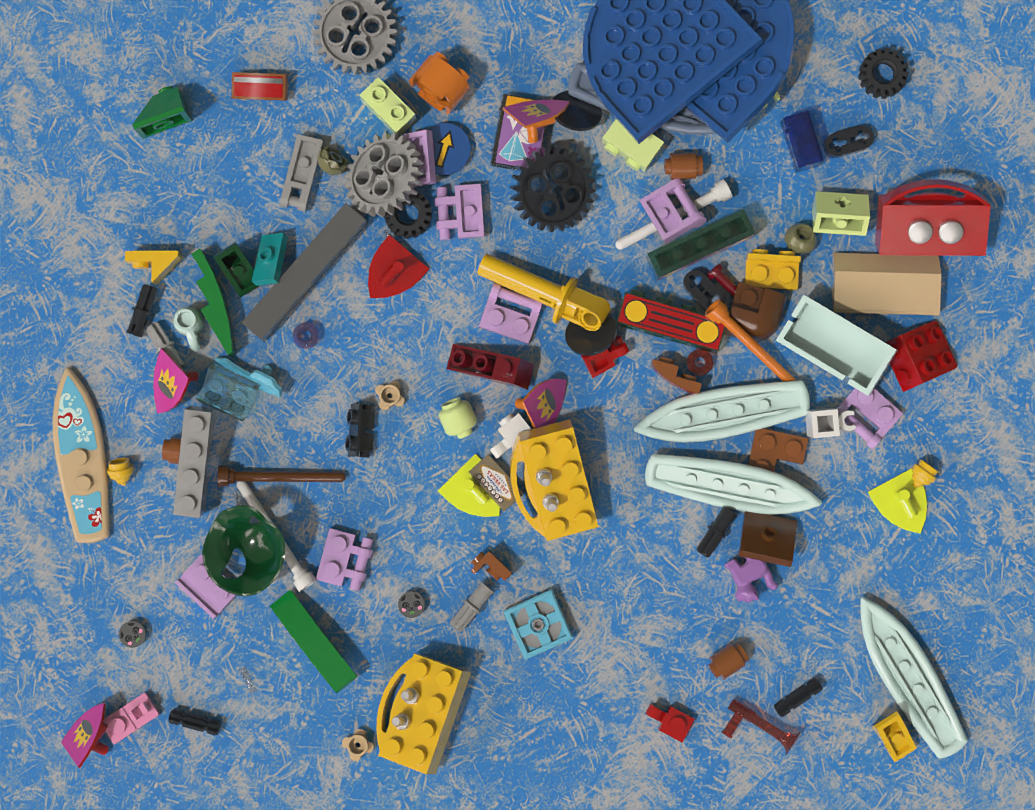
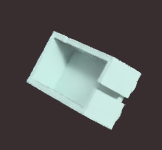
M803 295L792 313V316L798 320L796 323L788 320L776 341L843 381L848 376L851 378L848 381L849 385L870 396L898 350L806 295Z

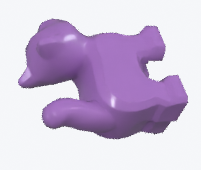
M733 558L724 564L725 568L731 572L732 578L737 585L735 598L739 602L750 603L754 600H759L757 589L751 582L761 577L764 578L769 589L776 590L778 584L773 580L772 572L764 561L746 558V562L740 565Z

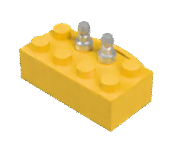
M570 419L518 433L510 458V480L517 505L530 525L544 536L547 541L598 528L597 518ZM520 461L525 463V486L529 499L538 513L536 517L530 516L518 491L516 472L517 463Z
M413 654V657L396 671L382 695L378 708L376 727L380 750L378 756L424 774H436L471 672L425 655ZM406 674L404 683L393 702L387 731H385L386 712L390 697L400 679Z

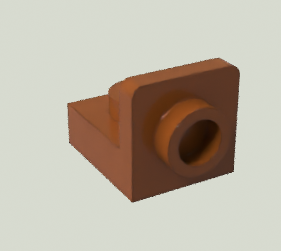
M481 551L471 562L474 566L471 569L473 574L485 563L489 566L486 571L497 581L500 578L505 581L512 574L490 551L486 555Z

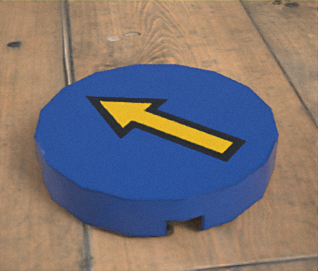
M439 123L427 129L432 131L435 173L437 175L449 176L462 170L470 159L471 153L469 138L462 128L451 123Z

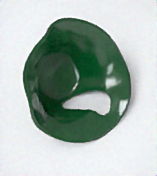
M246 505L234 506L221 511L211 525L203 544V563L211 580L222 590L238 596L256 595L270 586L280 573L285 556V541L280 530L270 523L258 510ZM254 516V517H256L261 523H249V522H250L251 517ZM239 549L246 562L243 574L235 579L223 577L222 571L228 564L233 550Z

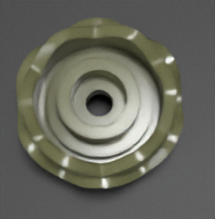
M328 145L324 149H320L318 164L323 171L329 175H340L347 170V159L341 157L338 149L330 148Z
M797 223L787 229L784 240L789 250L802 255L814 250L817 244L816 232H813L811 226Z

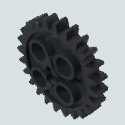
M552 146L551 152H549L547 147H542L541 155L533 150L532 160L523 157L526 164L525 167L516 166L521 172L520 175H512V178L518 181L517 185L510 186V189L517 191V194L510 197L511 200L519 201L514 209L517 211L524 210L520 218L523 220L529 218L528 225L533 227L537 223V229L541 231L544 230L546 225L549 232L554 231L555 225L558 230L564 231V223L569 227H574L572 219L575 218L582 221L579 213L581 211L589 213L585 204L594 202L588 197V194L596 192L595 189L589 187V184L593 183L595 179L586 176L592 171L591 168H582L586 162L585 159L581 158L576 161L578 153L572 152L568 156L569 151L564 147L560 153L557 146ZM561 164L563 166V173L560 177L556 178L554 176V169L557 165ZM543 168L546 169V175L548 177V180L542 173ZM539 177L541 181L540 186L537 190L533 191L531 189V181ZM550 183L557 185V187L554 188V192L557 195V197L554 194L549 193V191L552 189ZM569 188H573L575 192L574 197L567 201L565 193ZM558 199L564 206L563 210L560 209ZM550 200L552 208L548 213L544 214L542 206L546 201Z

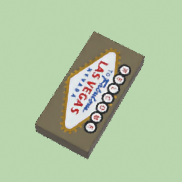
M489 454L468 472L503 512L516 501L510 477ZM518 487L519 494L522 496L524 493Z

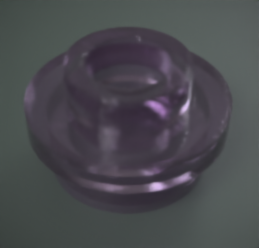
M301 323L295 327L293 341L298 347L310 349L318 343L319 331L313 324ZM305 331L311 333V338L308 341H304L301 338L302 333Z

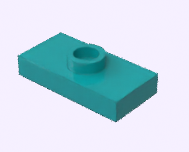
M284 232L261 236L252 282L256 286L279 283L288 236Z

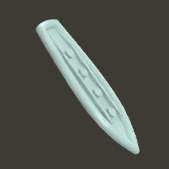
M803 381L760 383L711 389L699 392V394H690L675 399L659 407L641 420L633 430L650 438L670 442L688 443L723 439L805 416L807 411L810 410V396Z
M652 454L645 469V483L649 487L710 505L725 506L736 511L770 515L789 514L819 507L822 504V501L796 481L770 470L741 463Z
M862 597L860 599V617L863 636L873 664L885 686L938 758H945L957 753L966 745L968 739L948 695L926 654L908 629L893 614L877 603Z

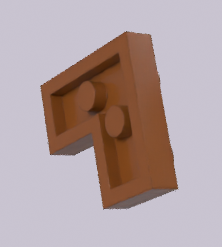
M768 429L755 430L748 465L773 472L777 459L802 465L808 438Z

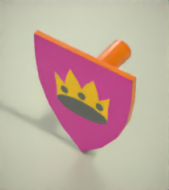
M526 101L503 107V110L524 128H527L529 143H537L539 141L537 128L554 124L555 117L566 110L569 101Z
M557 378L544 380L537 384L524 399L518 398L515 401L516 408L526 411L534 429L555 423L564 400L567 380Z

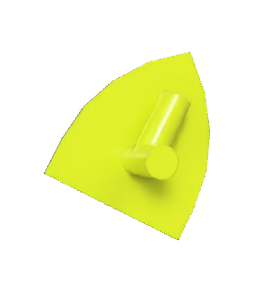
M475 454L438 492L457 509L468 514L482 517L499 516L500 507L468 473L481 461Z
M912 468L868 491L872 502L887 520L904 530L921 534L926 520L927 499L924 486H913Z

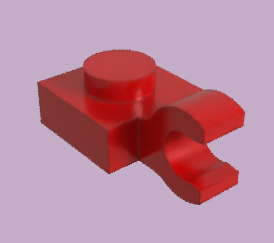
M618 335L612 345L604 352L593 356H580L591 377L595 378L616 366L613 360L626 355L629 349L626 343H623L621 336Z
M650 704L645 712L649 717L661 722L658 728L659 731L682 743L695 720L672 706L669 707L667 712H664Z

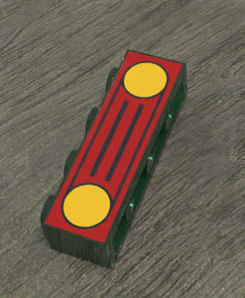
M743 209L647 253L646 260L656 281H659L751 239L755 232Z
M631 289L630 293H624L616 320L617 326L714 354L719 352L725 331V326L722 323L712 322L706 315L697 313V308L682 304L681 308L671 305V300L656 297V300L645 298L646 293Z

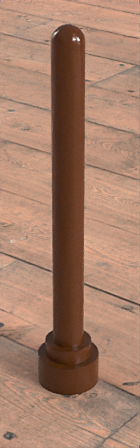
M218 466L217 475L218 487H229L230 484H235V482H343L346 479V475L343 472L235 471V468H230V466Z

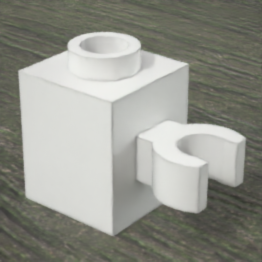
M835 408L807 411V415H805L807 437L840 436L839 427L847 431L856 429L855 425H846L844 422L846 416L854 415V411L844 410L839 415L838 409Z
M519 413L516 416L509 414L499 422L502 427L498 429V432L504 439L490 450L496 459L510 448H513L518 433L531 430Z

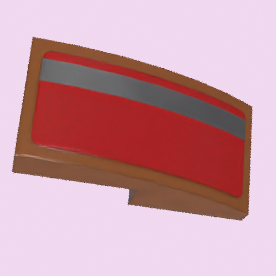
M232 72L231 99L288 101V74Z
M665 357L652 360L650 367L662 379L687 393L699 394L702 383L696 382V377L682 374L681 378L676 377L679 366L673 365L674 360Z

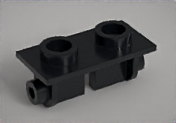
M351 404V409L347 412V423L350 426L349 435H347L345 440V448L348 451V457L370 458V453H373L374 434L364 433V429H374L375 410H373V405Z

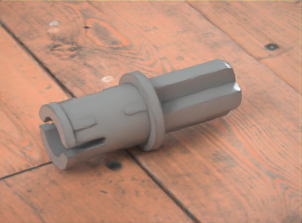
M155 322L149 325L146 332L157 348L156 353L159 355L160 349L164 348L178 365L183 368L186 364L175 349V342L170 341L160 323Z
M480 582L467 601L463 600V606L450 621L451 626L457 631L462 632L476 613L480 614L479 609L494 592Z

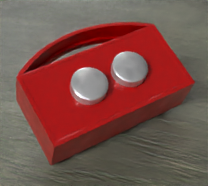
M928 179L902 185L887 194L878 195L875 246L879 255L986 256L991 205L985 195L971 187L954 181ZM928 188H946L963 192L964 195H953L943 192L909 193Z

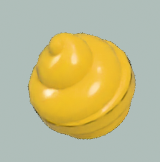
M126 457L109 461L107 474L112 480H116L118 484L125 486L133 474V464Z
M921 459L918 464L915 463L912 467L913 486L921 487L934 483L937 479L935 476L939 471Z

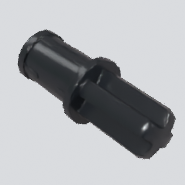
M147 284L142 286L136 306L132 307L134 312L126 333L143 337L149 315L152 316L153 314L150 312L158 291L156 287Z
M723 506L713 524L707 526L709 530L696 550L701 555L707 558L710 557L722 538L725 539L726 536L724 534L735 517H737V514Z

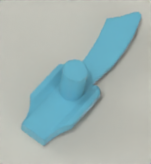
M215 358V361L225 368L249 379L250 384L278 398L283 395L282 387L270 376L273 372L270 366L265 365L261 371L254 370L250 373L227 358Z

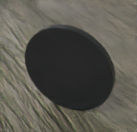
M568 91L561 92L552 99L569 101L566 110L555 117V120L565 128L575 131H588L598 126L601 121L602 110L600 107L569 95Z
M608 314L600 328L596 331H589L570 321L566 327L565 340L569 348L578 355H597L612 345L617 335V325L610 314Z

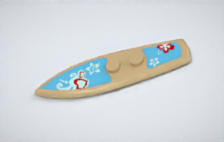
M66 367L58 385L52 417L55 457L75 540L78 543H95L110 536L105 446L100 421L92 399L77 375L70 367Z

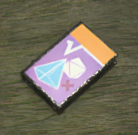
M508 94L502 95L493 149H491V166L519 171L516 168L517 165L523 167L526 165L523 157L532 160L533 150L541 155L546 126L537 128L539 141L537 143H529L527 128H524L503 110V107L535 101L537 99Z

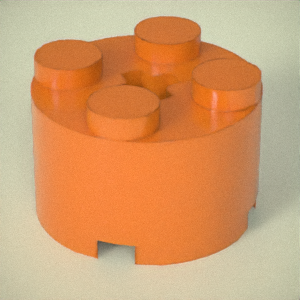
M436 52L434 55L427 57L409 79V83L412 88L417 85L420 89L417 94L429 105L440 112L445 108L446 114H450L470 90L467 83L469 76L460 68L454 69L448 64L449 61L443 54Z

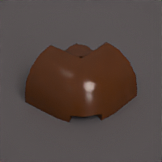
M738 282L731 308L729 309V316L756 342L763 341L776 333L781 323L788 297L771 289H763ZM724 326L722 334L737 338Z

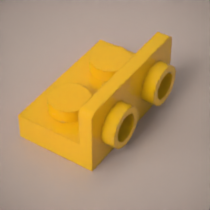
M754 249L752 253H748L746 256L744 283L763 289L797 291L801 256H795L793 251H779V255L768 254V250Z

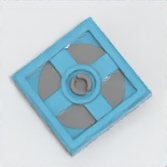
M552 589L503 611L525 660L573 639Z

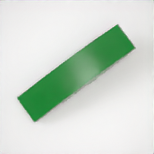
M200 248L191 254L204 274L203 278L196 281L209 305L201 309V312L227 354L232 357L236 354L233 326L227 302L217 275L204 251Z
M292 590L286 592L270 605L278 619L335 693L340 692L358 677Z

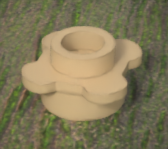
M397 381L391 382L390 385H378L376 387L375 393L379 395V407L382 410H388L389 407L395 405L401 407L404 404L405 400L400 394L401 385ZM391 393L392 398H388L387 395Z
M357 729L354 735L345 737L342 741V746L347 748L353 761L360 760L363 754L366 752L371 753L374 749L373 743L367 740L366 732L363 729ZM357 742L360 743L358 748L355 746Z

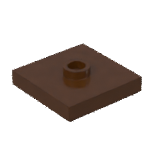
M745 511L738 556L791 567L797 521Z

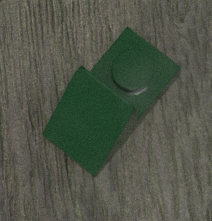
M236 242L213 255L240 298L258 287L252 282L254 269Z

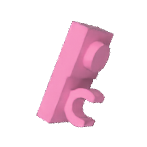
M144 692L103 720L108 725L106 733L113 744H116L159 716L160 712L147 692Z

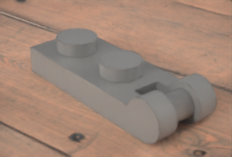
M297 134L280 199V206L286 208L293 206L297 207L298 211L306 212L318 167V153L324 144L323 140ZM293 188L302 190L300 197L291 195Z

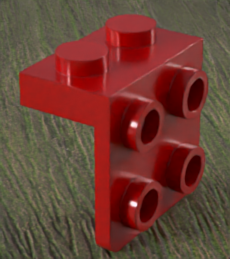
M937 321L927 323L885 342L898 350L890 365L903 392L957 368L956 360Z

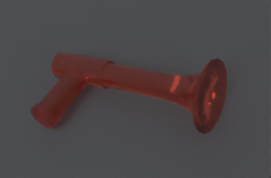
M733 699L727 708L734 712V714L721 732L727 737L732 738L742 719H745L777 739L784 746L785 756L800 732L790 734L782 731L736 699Z

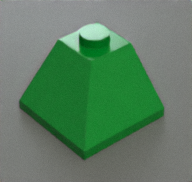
M167 86L158 91L159 94L152 96L133 122L134 130L143 139L192 121L183 94L178 87Z

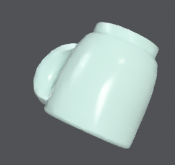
M183 307L174 314L173 325L181 335L187 336L191 350L198 351L201 345L197 334L203 329L204 318L196 309Z

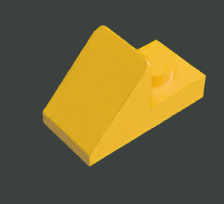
M125 251V262L132 265L133 269H148L149 265H151V281L154 285H157L182 260V254L179 251Z
M897 711L872 726V729L881 739L894 762L917 749Z

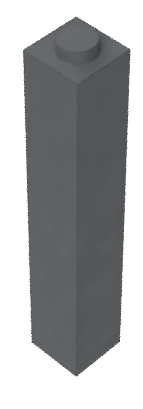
M345 203L280 277L279 283L273 285L241 323L265 342L367 225V221L364 219L366 214L360 211L358 206L353 205L350 207Z

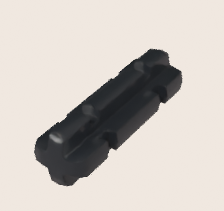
M811 679L806 683L805 687L802 685L786 696V700L777 702L774 705V709L778 715L784 717L790 713V709H796L809 700L812 694L816 695L821 692L823 687L818 679Z
M177 709L171 710L168 722L171 724H182V727L200 732L205 730L207 734L218 735L221 728V722L218 720L210 719L209 721L207 717L188 712L184 714L183 711Z

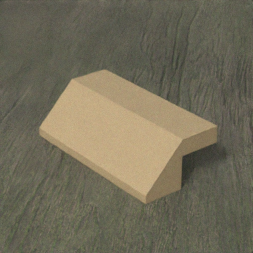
M833 253V312L910 315L940 314L941 268L939 256Z

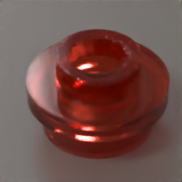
M704 349L694 350L687 358V367L695 375H705L713 367V358ZM697 358L704 360L705 364L703 367L695 365Z

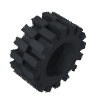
M880 48L876 49L875 52H871L859 68L858 79L861 80L860 85L862 88L865 87V92L868 95L869 93L873 94L874 98L880 96L881 99H886L888 96H894L905 85L909 74L907 72L908 64L903 62L905 58L903 56L899 57L897 55L898 52L895 50L890 52V48H885L884 50ZM886 64L892 69L893 78L890 82L881 83L875 79L873 72L877 65Z
M417 193V195L410 194L408 196L411 201L410 204L418 210V218L413 223L405 224L401 222L398 218L399 209L394 207V215L385 213L386 224L396 236H401L405 239H409V237L416 238L419 234H424L427 227L429 228L432 212L429 201L422 193ZM405 201L402 202V206L409 204Z

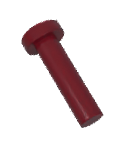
M719 263L711 269L707 277L710 280L715 278L734 297L737 285L722 271L724 267Z

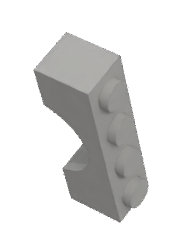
M190 405L184 409L173 515L200 518L205 513L208 489L206 482L207 461L211 440L214 435L216 409Z

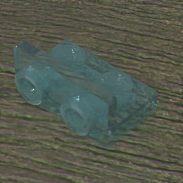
M212 362L208 368L204 385L198 393L196 400L235 419L244 421L254 407L260 384Z

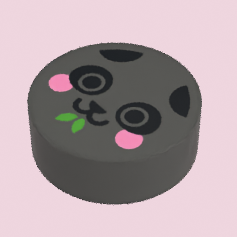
M409 591L400 597L398 608L405 617L415 618L424 611L425 601L418 592Z
M138 621L126 622L119 630L121 643L129 648L142 645L147 637L145 626Z

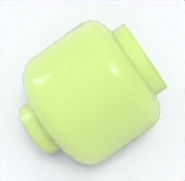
M457 397L441 405L442 409L439 411L438 417L447 435H457L458 439H461L473 432L472 428L476 425L477 418L469 401L461 400L460 397Z

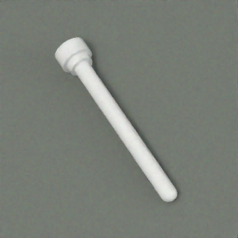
M722 179L714 184V187L710 189L711 192L692 202L697 210L714 201L717 203L722 201L724 203L733 198L727 183ZM683 206L676 209L681 218L688 215ZM651 222L616 241L615 246L617 249L622 250L657 232V229Z
M237 482L236 486L248 505L258 510L273 524L247 482ZM285 542L284 560L294 574L293 579L295 582L293 584L298 592H301L317 580L312 572H308L307 569L301 567Z

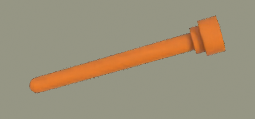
M720 299L714 301L708 307L705 315L712 322L722 323L783 382L797 381L729 316L728 307Z

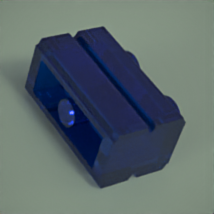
M809 111L783 118L780 125L790 157L794 159L792 163L795 173L821 166L824 159Z

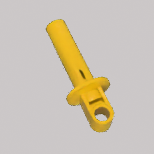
M488 253L485 254L478 268L477 274L555 309L552 322L555 324H559L564 318L589 331H596L600 328L611 310L610 304L606 299L577 288L578 279L572 277L566 286L565 284L561 286Z

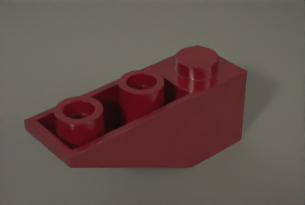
M453 344L446 369L528 390L535 364L517 357Z

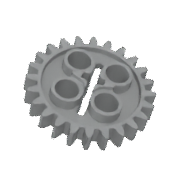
M333 0L334 3L331 5L325 1L324 5L327 10L317 11L322 19L313 20L314 25L319 27V29L312 30L313 36L320 37L314 40L313 43L314 46H322L317 53L319 56L326 55L324 63L327 65L333 61L332 68L334 71L342 66L344 75H346L349 69H352L354 76H357L358 69H362L364 74L367 75V67L369 66L376 71L377 61L385 64L386 61L383 55L392 56V51L388 46H396V41L390 37L398 35L397 30L391 29V27L396 25V20L388 19L392 15L391 9L383 11L386 3L382 1L376 4L377 0ZM348 10H353L357 12V16L353 20H345L343 18L344 13ZM364 13H367L368 16L360 24L361 17ZM370 23H377L380 26L379 30L375 33H368L366 27ZM360 24V35L355 34L351 39L350 30L356 31L358 25ZM334 33H342L344 38L341 42L334 43L330 41ZM350 42L347 52L343 53V48ZM358 45H363L367 48L365 54L361 56L354 55L353 49Z
M384 132L382 138L375 134L374 142L366 139V147L364 149L360 146L357 147L359 155H351L354 163L346 165L351 170V173L344 175V178L350 181L344 185V188L349 190L347 197L352 199V205L358 206L360 211L365 214L368 213L373 217L376 214L384 217L386 212L394 215V207L402 211V202L405 201L410 204L411 201L408 196L410 194L417 195V191L413 188L415 185H422V182L417 180V177L424 174L418 168L424 162L419 159L421 152L415 149L416 145L404 136H399L394 132L392 135Z

